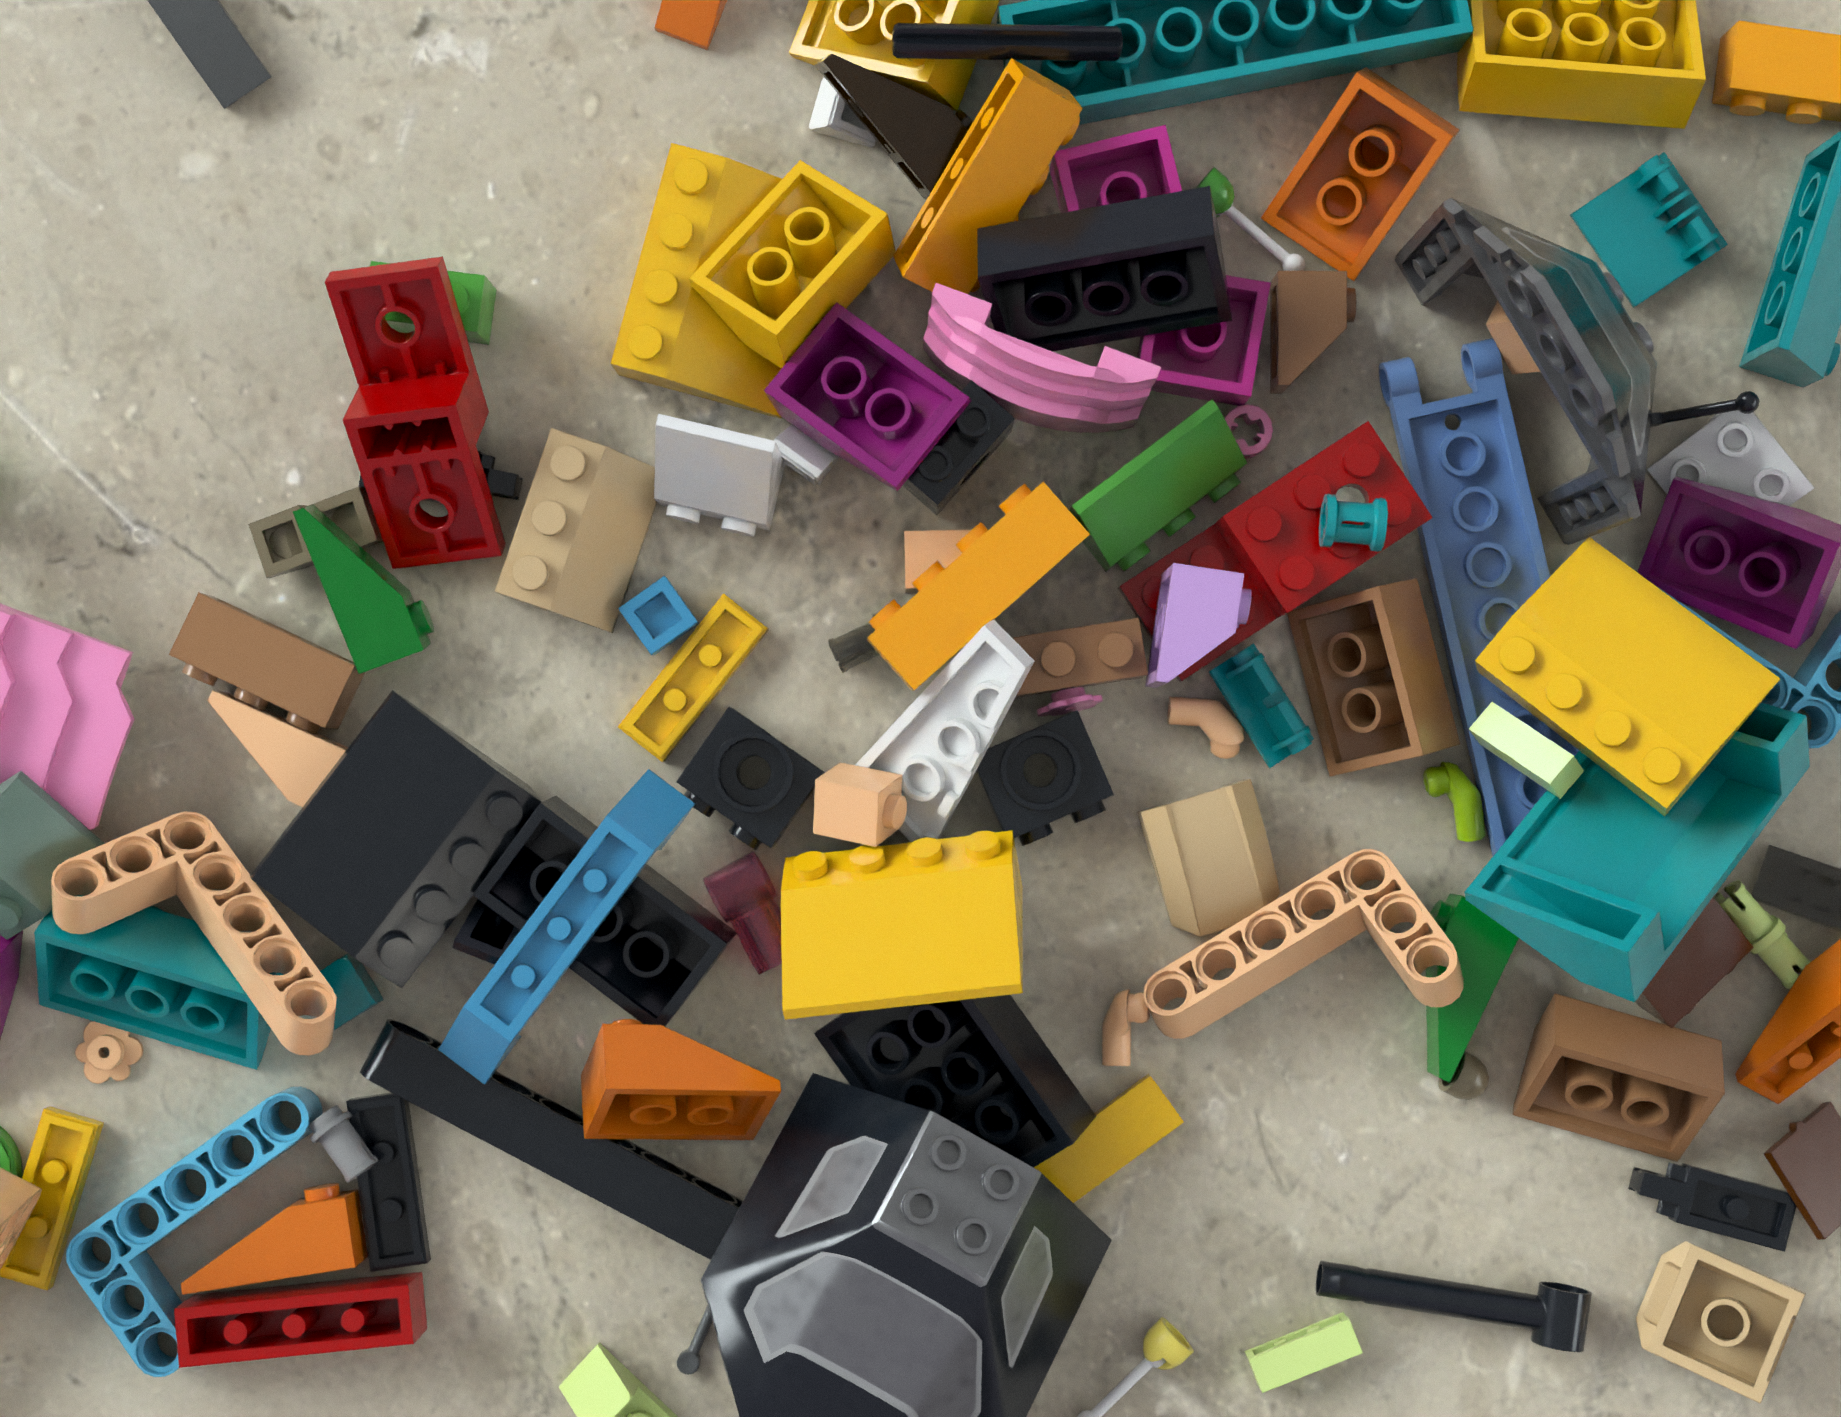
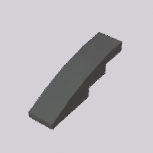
M147 0L224 109L272 77L219 0Z

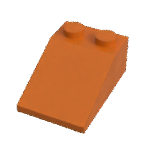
M1365 67L1356 72L1261 219L1336 270L1347 271V277L1355 281L1460 129Z
M621 1019L610 1024L602 1023L581 1073L584 1139L754 1140L781 1093L780 1080L662 1025L642 1024L634 1019Z

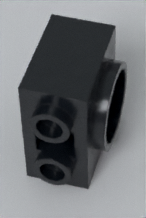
M972 380L961 391L970 397V404L903 484L909 492L935 515H938L1012 432L1015 418Z
M729 706L676 782L687 789L684 795L695 803L693 808L709 818L717 810L734 822L729 832L749 847L757 850L762 842L770 848L777 844L814 791L815 779L825 772ZM753 756L764 758L771 769L768 783L759 789L746 787L740 778L742 763Z
M1078 710L988 748L976 770L1002 831L1013 830L1014 838L1018 837L1022 846L1054 833L1050 822L1071 814L1074 823H1078L1105 811L1102 800L1114 795ZM1033 754H1043L1050 758L1054 764V777L1046 786H1033L1024 777V763Z

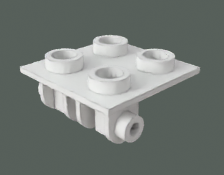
M1739 410L1714 415L1708 424L1647 468L1666 494L1675 477L1786 506L1792 505L1814 489V486L1754 412L1744 414Z

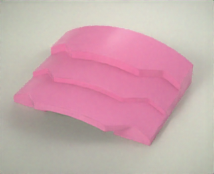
M935 283L932 291L931 308L928 313V326L923 337V349L933 363L962 390L972 380L1015 419L1044 428L1068 432L1099 433L1134 427L1151 388L1159 375L1160 366L1107 346L1104 347L1097 366H1089L989 328L992 303Z
M0 604V784L19 771H22L89 830L98 827L118 761L135 720L128 702L121 691L133 652Z

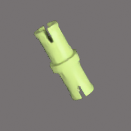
M1740 880L1729 883L1723 889L1730 897L1724 898L1718 892L1714 896L1715 900L1754 947L1750 953L1758 954L1781 980L1782 985L1786 989H1791L1799 977L1796 972L1803 971L1811 960H1808L1785 933L1786 926L1778 917L1770 916L1745 889V885Z

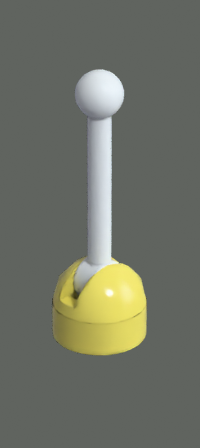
M1161 1317L1143 1338L1145 1358L1092 1410H1084L1077 1417H1102L1152 1367L1160 1370L1174 1369L1194 1352L1193 1348L1174 1325Z

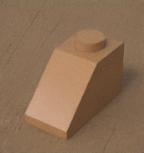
M1278 271L1271 280L1270 394H1282L1347 329V322H1354L1357 304L1355 288H1347V271Z

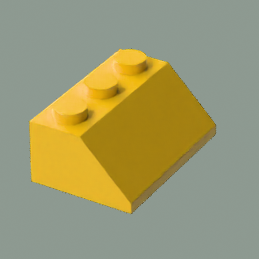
M800 160L689 278L691 286L746 346L782 369L837 302L846 309L892 259L896 250L888 213Z

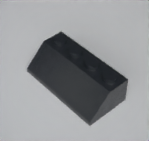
M1210 186L977 228L978 280L985 301L992 303L990 318L994 330L1053 352L1232 321L1221 239Z
M558 796L541 802L473 895L518 930H521L598 827ZM646 864L569 968L642 1024L666 1027L736 936L737 932Z

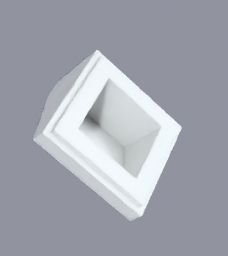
M823 77L809 129L827 136L874 147L875 138L825 77Z
M792 424L773 440L777 443L784 464L814 485L821 484L839 459V456L820 446Z

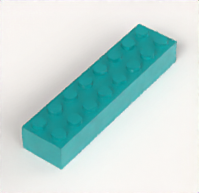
M1028 0L998 6L997 24L1117 26L1121 28L1123 49L1120 58L1116 61L1016 60L1071 92L1083 108L1079 114V125L1357 72L1365 67L1373 69L1456 53L1460 51L1473 33L1467 0ZM1003 60L1004 69L1010 60Z

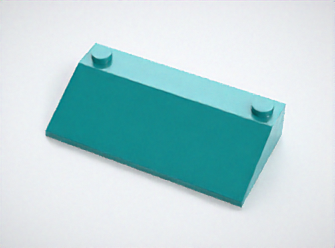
M1761 702L1665 817L1590 758L1578 751L1575 758L1584 772L1561 799L1548 790L1543 794L1465 890L1466 901L1578 981L1635 1003L1810 767L1806 715Z

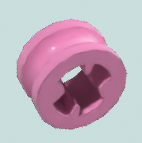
M1249 404L1237 406L1225 417L1231 431L1238 427L1234 420L1242 417L1247 425L1257 423L1260 433L1253 437V440L1258 442L1254 446L1248 447L1244 439L1236 440L1245 459L1255 457L1261 453L1271 441L1273 433L1272 422L1267 413L1258 406Z

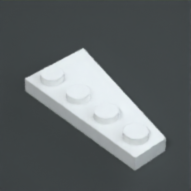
M994 619L986 623L855 764L856 766L902 775V796H905L907 800V812L903 825L899 830L910 842L925 837L941 838L1035 662Z

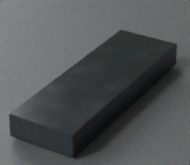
M392 1092L351 1098L346 1101L347 1110L352 1114L349 1122L371 1153L379 1160L370 1169L357 1177L370 1272L426 1264L431 1260L409 1101Z

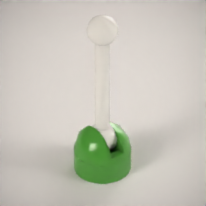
M1213 167L1196 188L1210 186L1216 217L1226 214L1283 263L1284 271H1304L1305 261L1302 256L1295 253L1289 254L1233 206L1235 197L1233 185L1226 176Z

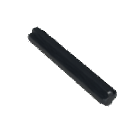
M897 23L892 31V51L896 58L1010 60L1012 58L1014 60L1116 61L1120 58L1123 49L1122 31L1117 26Z

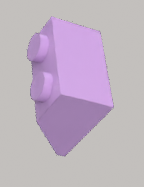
M1173 563L1161 574L1145 687L1158 688L1167 684L1235 634L1236 628L1238 629L1240 624L1246 625L1252 592L1251 589L1242 588L1244 573Z

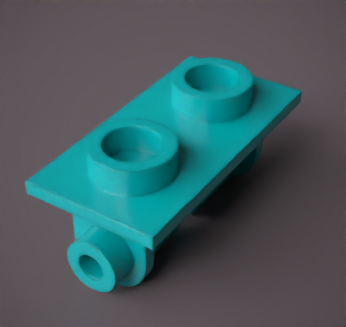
M1253 643L1210 670L1209 674L1265 763L1271 768L1291 754L1294 755L1311 745V741L1314 738L1310 733L1311 729L1308 725H1305L1263 659L1265 658L1263 653H1260Z

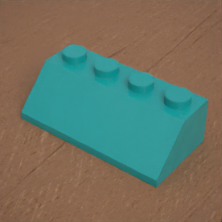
M1841 131L1806 155L1739 365L1740 368L1802 388L1823 379L1824 376H1828L1837 363L1841 349L1840 344L1835 342L1841 325Z
M150 906L94 932L71 934L63 931L55 924L52 910L42 919L34 932L39 1005L257 1070L262 1060L271 1028L194 920L167 913L155 906ZM276 972L269 973L271 975H284L282 973Z

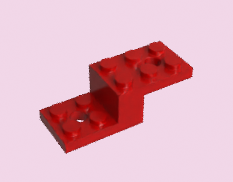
M443 256L330 272L324 283L359 386L345 413L343 423L392 569L502 556L506 542L476 447L489 410ZM389 312L406 314L413 321L415 330L409 333L398 332L390 327L385 315ZM424 499L439 501L446 507L448 514L443 517L431 516L423 511L419 502Z
M1369 421L1222 516L1215 524L1118 587L1120 593L1152 639L1161 574L1173 563L1244 573L1242 588L1251 589L1252 592L1246 625L1240 624L1239 628H1236L1235 634L1177 676L1179 682L1380 553L1370 551L1369 546L1364 544L1334 542L1330 548L1320 547L1319 518L1325 494L1336 495L1340 488L1353 487L1363 494L1365 503H1372L1375 498L1386 499L1388 520L1382 551L1433 518ZM1342 521L1344 524H1364V522Z

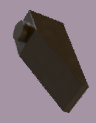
M831 53L815 64L816 68L923 198H928L972 125L973 121L962 110L954 113L947 105Z

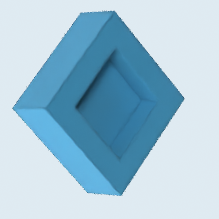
M665 575L618 608L652 656L699 624Z

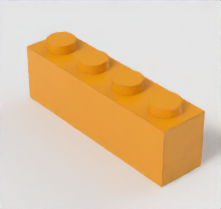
M1739 20L1720 38L1712 104L1730 106V112L1742 116H1757L1764 114L1765 111L1786 114L1785 119L1787 121L1798 124H1813L1820 122L1821 119L1841 122V35Z
M1012 58L1010 59L893 255L903 278L931 292L934 289L935 283L965 294L973 293L981 287L978 280L977 228L1018 221V213L1029 195H1035L1044 185L1049 173L1048 164L1059 146L1066 145L1073 138L1079 126V114L1083 108L1068 89Z
M1044 481L1033 491L1025 483L999 505V508L1006 514L989 530L982 522L976 525L956 543V547L962 552L959 557L946 568L937 560L912 583L919 591L902 607L893 599L868 622L875 631L867 637V641L912 691L917 689L962 649L986 623L998 617L1090 535Z

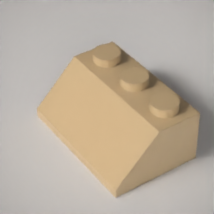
M551 428L495 592L507 598L613 633L620 613L618 608L624 602L657 505V501L654 499L655 467L607 446Z

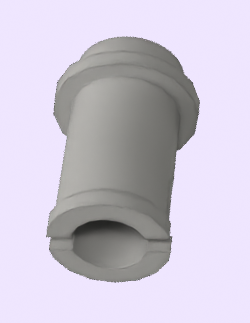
M336 1105L310 1123L309 1128L314 1133L310 1139L313 1144L318 1141L322 1144L344 1175L345 1181L349 1183L370 1169L379 1160L371 1153L349 1122L352 1114L349 1111L343 1113L339 1106Z

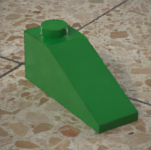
M314 504L293 511L295 520L359 674L420 652L431 644L428 634L434 632V625L429 611L422 600L414 602L409 589Z
M1451 893L1446 902L1439 900L1430 914L1454 945L1464 978V988L1460 997L1450 1005L1444 1007H1429L1426 1005L1427 1072L1449 1083L1519 939L1466 901L1464 896ZM1441 965L1426 968V977H1437L1444 973L1447 968Z

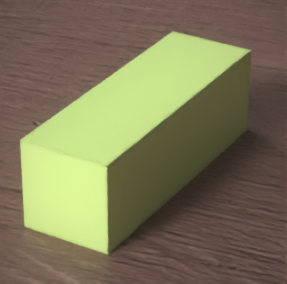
M1493 702L1489 704L1469 728L1481 746L1560 799L1584 772L1574 755Z
M1344 1312L1244 1351L1262 1393L1363 1353L1350 1319Z

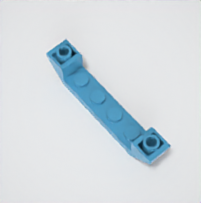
M648 769L607 814L463 1006L438 1050L484 1085L487 1084L521 1038L520 1032L654 853L662 850L695 806V803Z

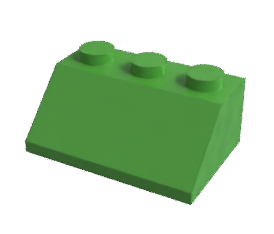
M1211 399L1074 503L1069 511L1090 533L1082 542L1104 571L1107 572L1118 564L1125 572L1151 552L1145 542L1163 529L1167 536L1171 537L1196 518L1190 509L1207 495L1216 503L1237 487L1241 481L1236 476V473L1247 464V461L1219 407Z

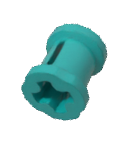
M1325 494L1319 518L1320 547L1330 548L1334 542L1364 544L1369 546L1370 551H1382L1388 520L1386 499L1375 498L1372 503L1337 501L1334 494ZM1342 521L1364 522V524H1344Z

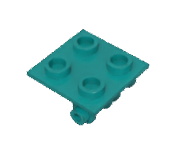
M1665 152L1659 156L1657 154L1638 167V170L1570 214L1608 272L1617 280L1623 294L1633 308L1728 245Z

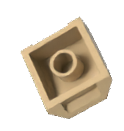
M1243 779L1223 785L1222 788L1137 811L1167 914L1173 927L1201 937L1230 928L1278 898L1280 890L1251 779Z
M1685 1241L1662 1254L1636 1316L1641 1346L1643 1349L1761 1403L1806 1293Z

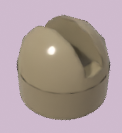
M1465 1051L1450 1083L1439 1078V1089L1458 1099L1471 1100L1479 1097L1488 1086L1489 1075L1487 1068L1481 1060Z

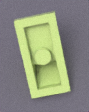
M600 1342L559 1385V1389L577 1417H678Z

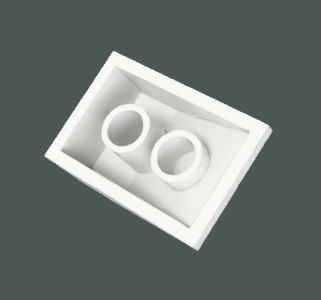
M658 414L655 429L654 499L660 505L667 507L666 516L699 524L701 515L722 519L721 529L745 536L754 537L756 528L770 531L785 468L776 441Z

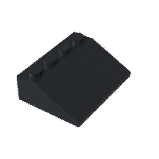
M392 690L250 877L353 958L400 988H403L542 801L527 783Z
M1011 995L841 1013L814 1033L850 1085L935 1112L1033 1168L1074 1144L1096 1117Z

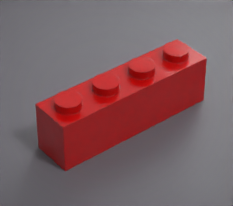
M422 1272L196 1294L174 1308L179 1368L414 1344L428 1329Z

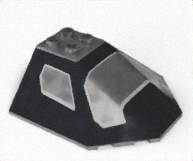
M1453 198L1444 201L1396 255L1395 261L1421 305L1441 295L1462 274L1485 278L1591 455L1587 472L1537 498L1564 544L1570 545L1641 516L1657 362L1651 353L1654 350L1650 335L1640 323L1632 322L1622 305L1624 296L1617 280L1610 273H1603L1598 263L1594 260Z
M812 1073L701 1278V1283L718 1337L717 1342L728 1382L733 1391L739 1417H1026L1112 1240L1039 1170L939 1114Z

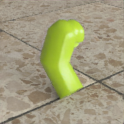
M1441 762L1438 767H1428L1423 773L1425 790L1430 796L1435 798L1446 794L1452 802L1457 839L1464 842L1483 839L1486 836L1481 794L1477 787L1456 764Z

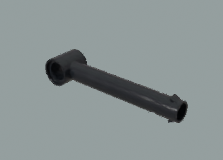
M1320 1261L1316 1276L1317 1296L1348 1301H1362L1373 1305L1531 1329V1341L1538 1345L1568 1352L1584 1351L1592 1292L1580 1287L1556 1282H1539L1538 1293L1534 1295L1371 1268L1364 1269L1358 1266Z

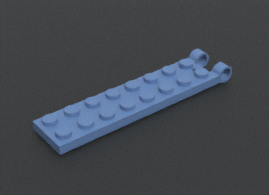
M1490 338L1463 344L1461 348L1464 376L1473 393L1423 404L1416 368L1410 357L1380 363L1379 381L1383 398L1390 409L1404 474L1433 517L1418 527L1417 531L1475 783L1481 794L1483 817L1492 856H1494L1547 790L1481 746L1469 730L1471 725L1489 704L1493 702L1575 756L1579 750L1478 673L1475 659L1511 616L1550 577L1504 379L1500 351L1494 339ZM1447 415H1454L1458 418L1459 427L1456 430H1450L1446 427L1445 418Z

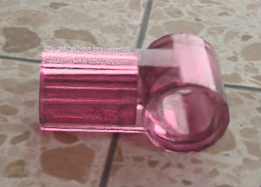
M752 851L703 878V881L720 915L726 923L731 922L752 965L760 975L782 963L781 909L775 900V897L778 896L775 887L760 859Z

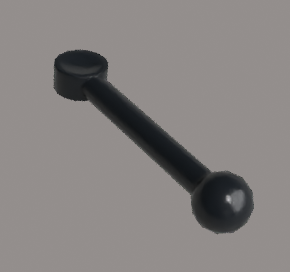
M1745 391L1737 399L1666 412H1656L1651 415L1650 427L1736 410L1744 414H1750L1757 410L1760 401L1754 392Z

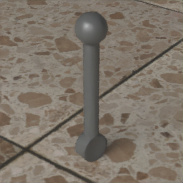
M709 1305L706 1307L689 1348L682 1351L677 1359V1367L683 1374H693L700 1366L699 1351L713 1322Z

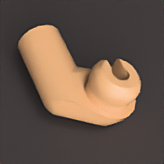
M1169 697L1167 723L1169 725L1201 727L1209 739H1211L1210 750L1216 757L1229 759L1239 753L1240 743L1245 738L1243 727L1220 701Z
M1127 989L1118 992L1114 996L1102 1023V1065L1131 1066V1022L1144 1023L1150 1018V1012L1143 998L1144 992L1133 994Z

